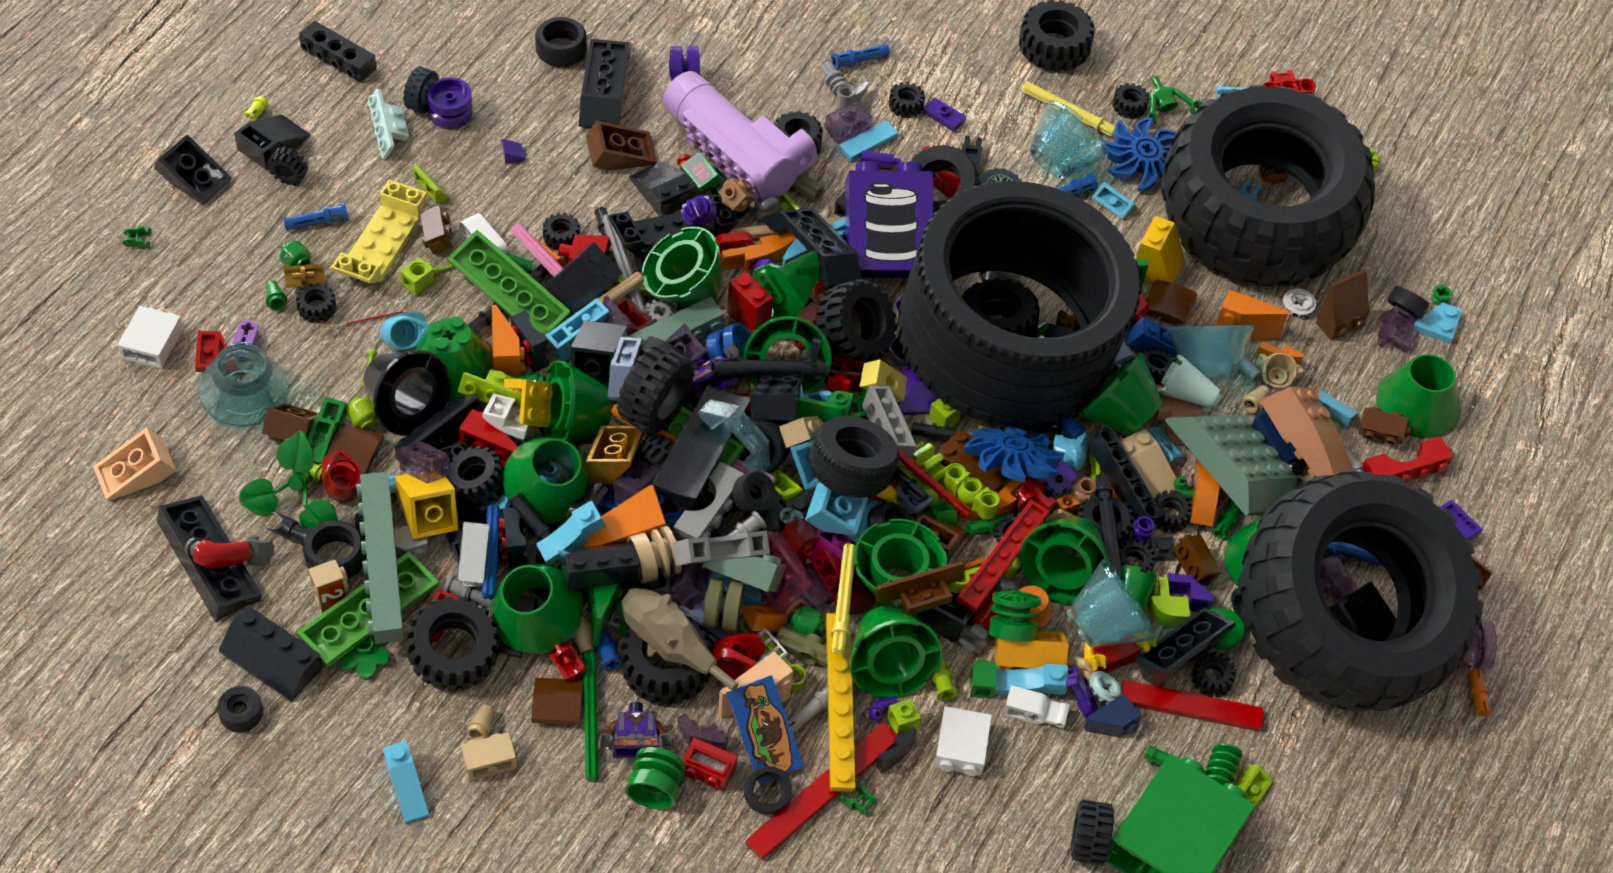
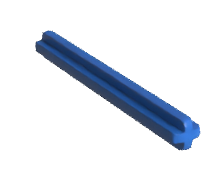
M492 504L488 506L486 524L489 526L484 581L482 584L483 599L490 600L495 596L500 507Z

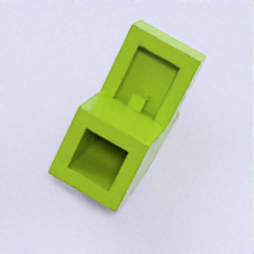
M1158 577L1148 605V612L1151 618L1159 625L1167 628H1177L1190 618L1188 597L1170 596L1168 577Z

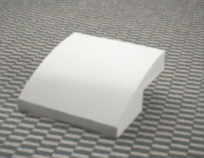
M493 393L482 417L500 431L524 440L530 426L520 425L521 408L514 407V398Z

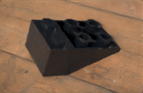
M282 114L250 121L234 132L237 150L265 170L268 169L267 163L275 150L278 148L282 149L283 147H286L287 150L289 148L295 149L311 136L307 131Z

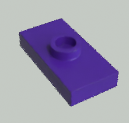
M935 97L923 108L922 113L953 132L966 121L965 115Z
M1452 499L1439 507L1441 510L1447 508L1458 521L1455 526L1463 538L1468 537L1471 541L1482 533L1483 529Z

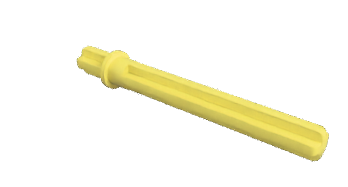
M1029 81L1023 85L1022 91L1095 128L1096 132L1101 131L1113 137L1115 125L1105 121L1104 117L1099 118Z
M848 543L843 548L834 629L831 630V636L833 637L832 652L840 655L845 653L846 639L850 636L848 618L856 546Z

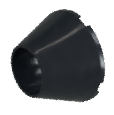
M413 350L383 354L376 357L368 365L363 377L364 390L377 420L386 430L399 436H408L417 426L423 425L433 414L445 408L450 395L451 380L448 379L446 371L448 368L440 357L429 351Z

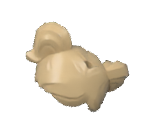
M1273 353L1268 357L1264 354H1259V358L1256 360V367L1262 372L1264 384L1274 389L1290 387L1294 379H1299L1304 373V369L1296 364L1292 356L1287 354Z

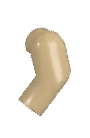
M1072 655L1067 656L1068 667L1078 665L1087 683H1089V677L1095 672L1092 670V666L1088 664L1085 658Z

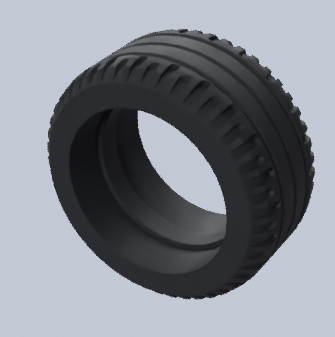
M554 17L544 21L535 33L537 55L545 63L556 67H567L578 63L587 51V34L584 27L578 21L567 17ZM556 38H567L574 41L565 46L549 43V41Z
M751 416L741 421L731 436L732 439L745 448L738 459L767 473L777 470L786 460L790 451V447L786 448L779 426H782V423L779 420H753ZM759 430L766 433L775 445V457L760 459L751 454L745 444L746 431Z
M330 520L322 522L318 526L316 525L315 528L309 531L303 543V554L307 568L310 569L329 562L316 556V553L325 544L340 541L351 545L353 550L345 558L336 562L339 568L343 566L347 579L356 575L363 567V561L366 559V555H362L361 541H364V538L361 536L360 531L349 522H343L342 520Z

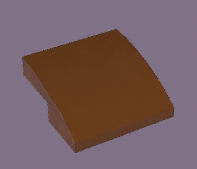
M1155 280L1146 298L1148 303L1147 315L1163 316L1164 322L1184 324L1196 300L1197 292L1176 283Z
M342 423L332 439L325 456L334 454L338 449H343L357 462L361 469V474H368L373 458L377 457L384 435Z
M535 678L531 723L580 725L583 680L571 679L566 683L564 679Z

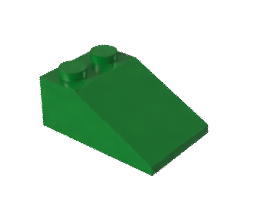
M621 584L587 588L593 646L599 645L616 610L618 598H622Z

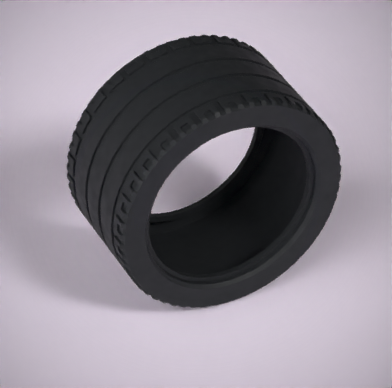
M996 181L974 186L969 190H963L941 205L938 212L932 215L927 227L924 229L898 313V336L900 337V345L903 346L902 352L906 356V361L911 365V370L917 375L919 381H922L924 386L934 396H937L951 408L971 418L1006 427H1033L1036 425L1043 426V424L1047 423L1052 424L1055 421L1063 420L1066 416L1070 417L1074 412H1079L1082 406H1087L1089 401L1101 390L1138 310L1141 279L1139 278L1140 270L1137 268L1138 263L1134 259V253L1124 239V236L1118 231V228L1100 211L1082 199L1060 189L1026 181ZM985 271L1008 272L1030 278L1049 288L1066 303L1074 314L1080 330L1069 335L1053 338H1034L1008 332L989 323L975 313L963 300L953 281L972 273Z

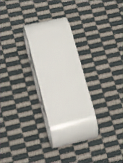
M480 213L459 222L460 229L466 238L476 230H479L502 252L509 255L510 251L507 244Z

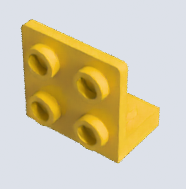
M504 379V388L513 389L512 393L522 394L520 425L548 428L551 419L552 383Z

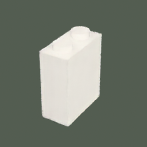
M139 306L117 345L121 359L162 369L183 331L180 316L174 313L158 311L154 308Z
M463 523L458 579L463 581L462 584L464 586L478 587V583H483L489 532L487 524Z
M945 706L934 767L946 772L956 771L968 776H981L985 763L992 715Z

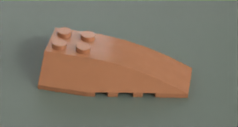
M1288 387L1260 401L1284 441L1293 444L1296 448L1294 454L1299 460L1302 458L1305 460L1310 468L1308 472L1312 478L1353 471L1345 446L1330 419L1331 415L1320 403L1319 395L1314 389Z

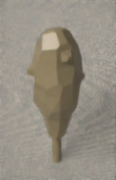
M637 588L628 591L622 600L624 619L638 638L648 643V656L653 657L659 654L665 661L686 664L703 674L711 673L732 691L738 687L739 684L716 666V659L703 642L698 631L685 614L679 610L676 603L672 601L670 594L660 595L651 590Z

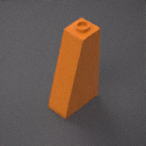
M653 485L646 487L601 516L606 527L587 537L589 542L580 548L628 542V537L640 533H645L648 539L651 540L652 530L656 529L660 533L661 527H665L666 523Z

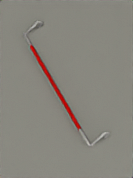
M411 309V310L400 311V312L385 314V315H381V316L371 317V318H367V319L352 321V322H348V323H345V324L336 325V329H337V332H338V335H339V330H338L337 326L348 325V324L358 323V322H362V321L377 319V318L386 317V316H391V315H395V314H400V313L408 312V311L414 312V310Z

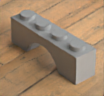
M720 462L709 477L708 491L715 500L705 509L684 511L673 527V536L676 541L701 537L710 538L713 528L717 529L719 527L723 514L731 510L734 504L732 495L733 485L744 473Z
M767 531L713 538H691L673 542L676 566L770 554Z

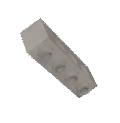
M869 386L862 404L868 420L885 429L894 438L897 447L912 458L916 444L890 386ZM900 460L898 461L897 465L905 466Z

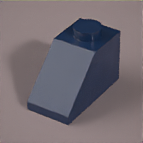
M1123 694L1089 715L1084 729L1086 732L1120 738L1126 733L1130 735L1138 729L1142 714Z

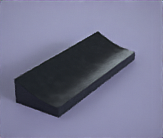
M708 384L653 481L654 490L692 509L746 411L750 398L731 394Z
M202 495L159 506L157 523L215 622L240 608L261 601L262 594L243 563L225 568L208 569L195 563L193 556L185 552V545L191 538L199 541L209 540L219 544L231 543Z

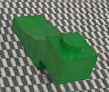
M324 396L318 416L315 415L308 435V440L314 452V463L322 464V459L325 457L332 439L340 425L345 422L346 411L349 407L346 402Z

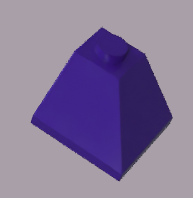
M909 366L900 372L908 377L904 401L897 402L902 415L930 414L931 404L937 400V396H934L924 386L922 381H919L917 375L911 370L912 367Z

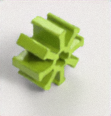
M922 442L916 446L911 459L940 484L944 482L947 468L939 463L944 458L941 453L934 456V446L930 443L924 445ZM911 471V473H912L924 486L927 485V484H926L925 482H923L916 474H914V473Z

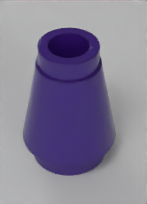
M1142 516L1134 521L1132 539H1136V543L1142 540L1145 546L1155 532L1153 520Z

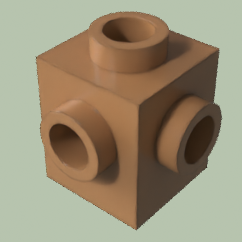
M728 179L719 191V194L722 196V202L733 211L743 212L756 199L750 191V185L743 179Z

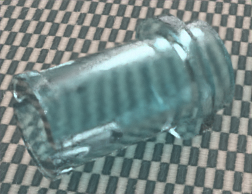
M785 508L780 513L781 520L792 528L799 527L803 522V515L798 510Z

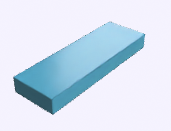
M884 121L840 144L839 151L852 162L862 156V150L873 151L896 139L898 132L887 121Z

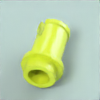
M261 96L254 98L253 104L244 114L245 117L248 118L253 113L249 121L257 120L259 115L268 109V101Z

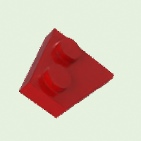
M198 330L195 372L239 374L238 364L235 363L220 331Z

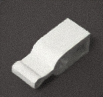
M1011 685L1003 715L1033 724L1045 722L1056 725L1059 728H1064L1070 705L1052 701L1042 693Z

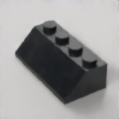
M461 395L456 400L450 401L444 409L433 414L427 422L417 426L407 437L400 439L394 446L396 459L408 470L422 469L425 466L422 453L452 446L460 440L459 428L471 410L480 412L478 396Z
M249 605L232 620L219 648V653L290 702L323 670L321 656L318 652Z
M1204 607L1157 641L1156 647L1150 646V651L1142 652L1135 657L1142 678L1156 687L1164 684L1173 675L1183 670L1184 667L1227 637L1236 626L1235 622Z

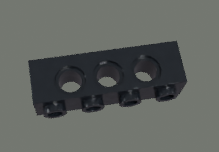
M315 20L298 33L300 46L305 52L313 54L319 60L325 61L335 69L346 73L350 78L362 82L377 69L373 53Z

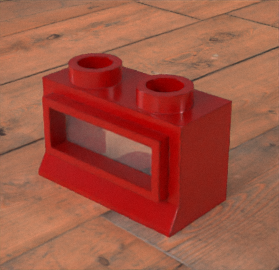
M693 738L683 758L686 764L684 775L690 779L703 781L711 788H719L725 791L737 768L738 756Z

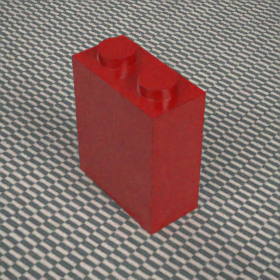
M746 271L729 281L727 314L736 323H741L748 330L755 331L763 323L771 320L773 297Z

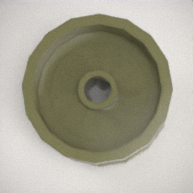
M711 577L704 600L703 628L716 629L720 616H723V630L736 633L742 605L744 583L732 580L729 583L727 594H724V580Z

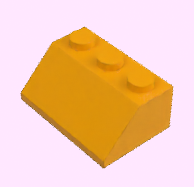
M1039 630L1038 638L1033 641H1009L994 637V661L1000 669L1012 670L1013 667H1021L1022 669L1044 666V663L1067 665L1069 643L1063 632Z

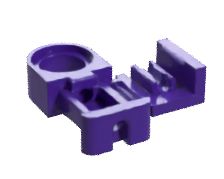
M1078 665L1068 669L1069 675H1067L1066 687L1072 686L1077 695V706L1082 715L1087 719L1089 715L1099 709L1092 693L1086 687V679Z

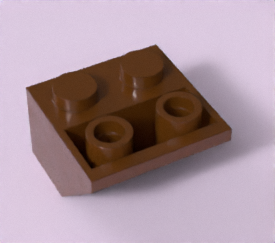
M930 511L921 513L915 521L926 526L939 537L940 543L944 551H946L947 563L969 534L968 531L955 524L936 519Z

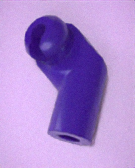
M896 696L875 700L869 710V718L874 722L881 721L886 710H889V706L898 703Z

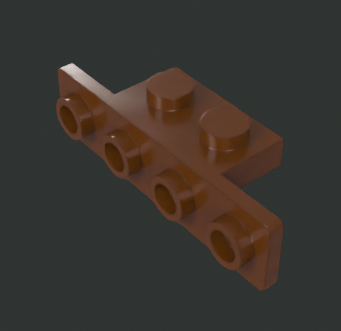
M963 561L950 563L943 567L930 569L926 572L878 585L876 587V601L878 604H883L900 599L908 615L951 603L953 596L947 584L964 579L965 564Z

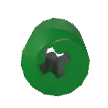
M1228 743L1216 744L1212 748V754L1206 766V775L1222 785L1225 783L1232 784L1235 780L1234 774L1238 770L1237 766L1240 764L1239 758L1243 755L1242 750Z

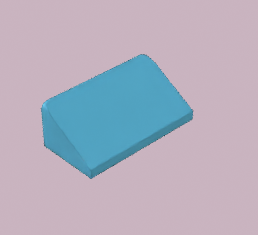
M1105 182L1102 183L1091 197L1122 220L1127 218L1137 208L1134 202Z
M1320 391L1318 393L1319 401L1329 411L1330 418L1343 426L1348 427L1358 415L1357 411L1325 392Z
M1160 427L1146 428L1158 442L1170 467L1185 459V455Z

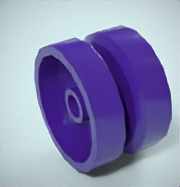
M670 46L669 77L671 82L680 74L688 71H693L700 75L699 46H688L686 48V58L683 57L681 46Z
M446 77L434 81L429 86L427 91L430 119L434 124L442 128L453 129L466 125L471 120L473 115L472 93L470 86L465 81L459 78Z

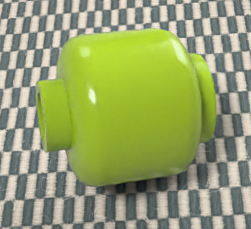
M356 397L350 401L346 414L354 427L370 430L377 425L378 421L368 398Z

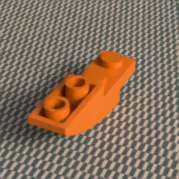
M791 232L761 237L760 244L724 250L722 251L721 260L723 271L744 267V270L749 273L752 272L755 263L761 259H770L777 264L783 260L787 249L796 238Z

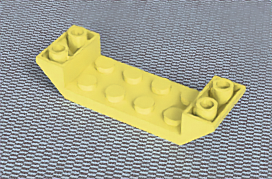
M388 180L380 192L381 206L350 253L345 254L341 252L332 265L331 270L368 283L382 282L418 226L421 218L420 212L423 211L427 192Z

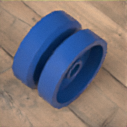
M734 323L727 326L724 330L710 333L706 342L710 360L718 356L728 359L723 349L729 348L732 343L735 344L740 352L739 360H744L745 347L751 333L741 323Z

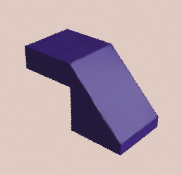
M1168 573L1169 593L1187 595L1189 611L1199 612L1204 607L1211 609L1214 597L1191 575Z

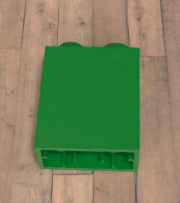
M1170 753L1113 836L1106 862L1122 873H1216L1245 828L1255 805L1248 801V796L1238 786L1230 783L1222 785L1207 776L1205 769L1197 761L1186 757L1179 759Z

